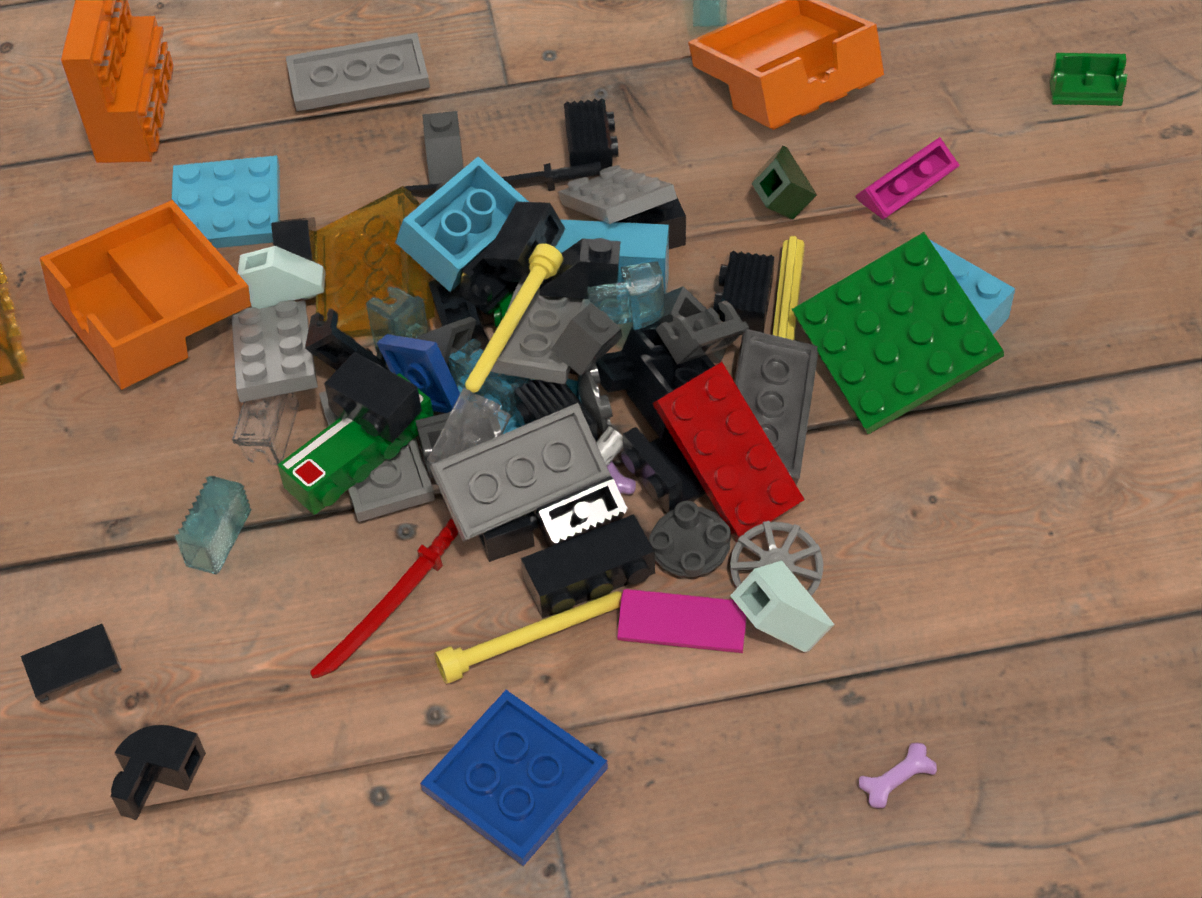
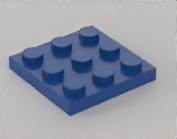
M505 690L420 784L423 792L524 866L608 769L606 759L508 690Z

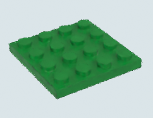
M925 232L792 308L794 316L812 345L818 346V355L867 434L874 432L1004 357L1002 347Z

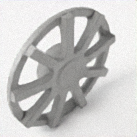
M765 521L763 524L753 527L738 539L730 562L733 582L737 588L742 583L738 574L739 570H753L782 560L793 574L813 580L807 590L812 596L817 590L823 575L821 549L814 539L802 530L800 526L783 522ZM774 530L789 532L781 548L776 547L772 533ZM765 532L769 547L768 551H764L750 541V539ZM796 536L809 546L807 549L789 554V549ZM743 547H746L760 557V561L738 562ZM814 555L816 572L795 566L796 561Z

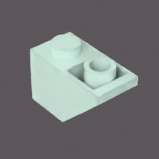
M277 246L240 255L238 274L249 286L252 307L258 309L272 307L283 301L310 299L324 292L325 270L320 264Z
M782 560L755 568L730 595L757 629L803 652L810 651L835 625Z

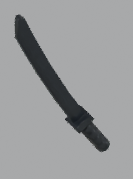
M600 161L559 169H552L551 164L548 163L543 164L544 171L502 178L513 188L547 184L548 191H554L555 183L600 175L602 168ZM439 184L405 186L404 193L421 198L430 197L436 192L437 185Z

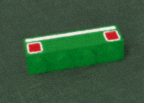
M400 373L397 374V375L400 376L401 378H403V379L409 381V380L406 379L402 374H400ZM418 389L422 411L393 443L379 435L375 437L368 434L360 424L349 418L337 419L277 464L284 488L313 515H316L323 508L333 505L340 495L356 483L364 481L371 471L387 459L395 457L401 448L418 436L416 420L434 416L431 399Z

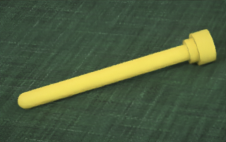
M538 244L529 258L530 273L466 380L465 387L467 391L476 393L480 390L544 279L554 276L563 263V256L555 247L549 244Z
M615 591L463 651L460 647L453 650L451 646L434 653L443 681L445 684H449L463 678V673L469 671V666L620 608L622 592Z

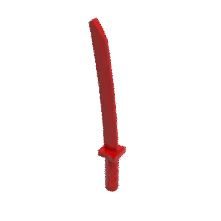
M450 518L446 526L443 527L428 548L424 545L418 548L419 558L395 586L310 671L313 679L336 671L383 624L432 568L436 571L440 570L443 566L441 556L459 533L453 518Z

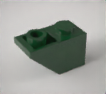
M782 146L765 163L752 182L766 208L792 220L817 196L810 182L785 146Z

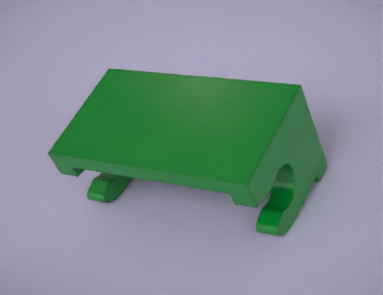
M1056 53L1050 77L1052 104L1122 106L1128 76L1124 74L1127 61L1126 54Z

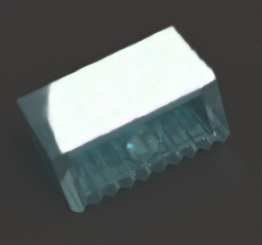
M208 476L206 477L207 482L202 484L203 489L199 490L200 495L195 497L197 501L192 503L193 508L189 509L190 514L186 515V521L182 522L183 527L178 529L179 534L174 537L186 567L218 574L252 509L249 507L248 495L245 494V486L238 482Z

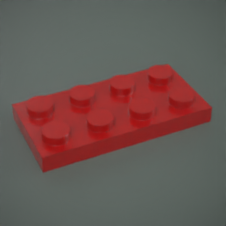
M720 362L652 403L721 519L729 526L735 542H738L740 536L753 527L763 524L765 521L771 522L805 500L723 362Z

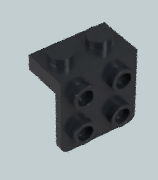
M637 427L623 433L624 451L621 453V457L625 466L631 473L636 475L645 486L649 495L667 513L674 510L680 502H693L706 494L675 440L657 438L649 442Z

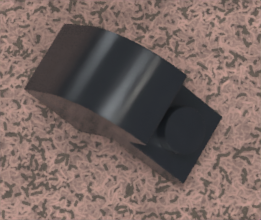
M661 322L631 327L622 350L606 353L595 363L600 376V384L608 393L620 390L628 391L639 355L671 354L656 331Z
M152 725L135 731L121 742L114 753L124 771H120L115 776L111 787V798L120 815L137 820L156 782L188 791L206 754L197 733L169 725Z

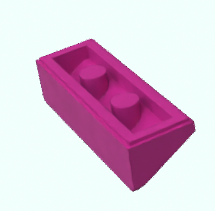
M939 137L869 185L855 197L881 219H885L960 165Z
M624 589L621 597L617 639L621 641L743 653L747 616L734 600Z

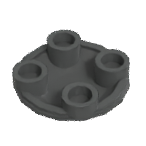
M594 363L581 376L578 374L577 393L579 401L597 421V432L601 436L608 426L612 427L610 418L613 417L607 395L600 396L597 385L600 383V376Z
M692 501L678 503L674 510H671L658 520L649 536V542L655 551V561L664 570L677 576L697 577L710 573L723 563L730 551L731 532L729 526L715 512L698 507Z

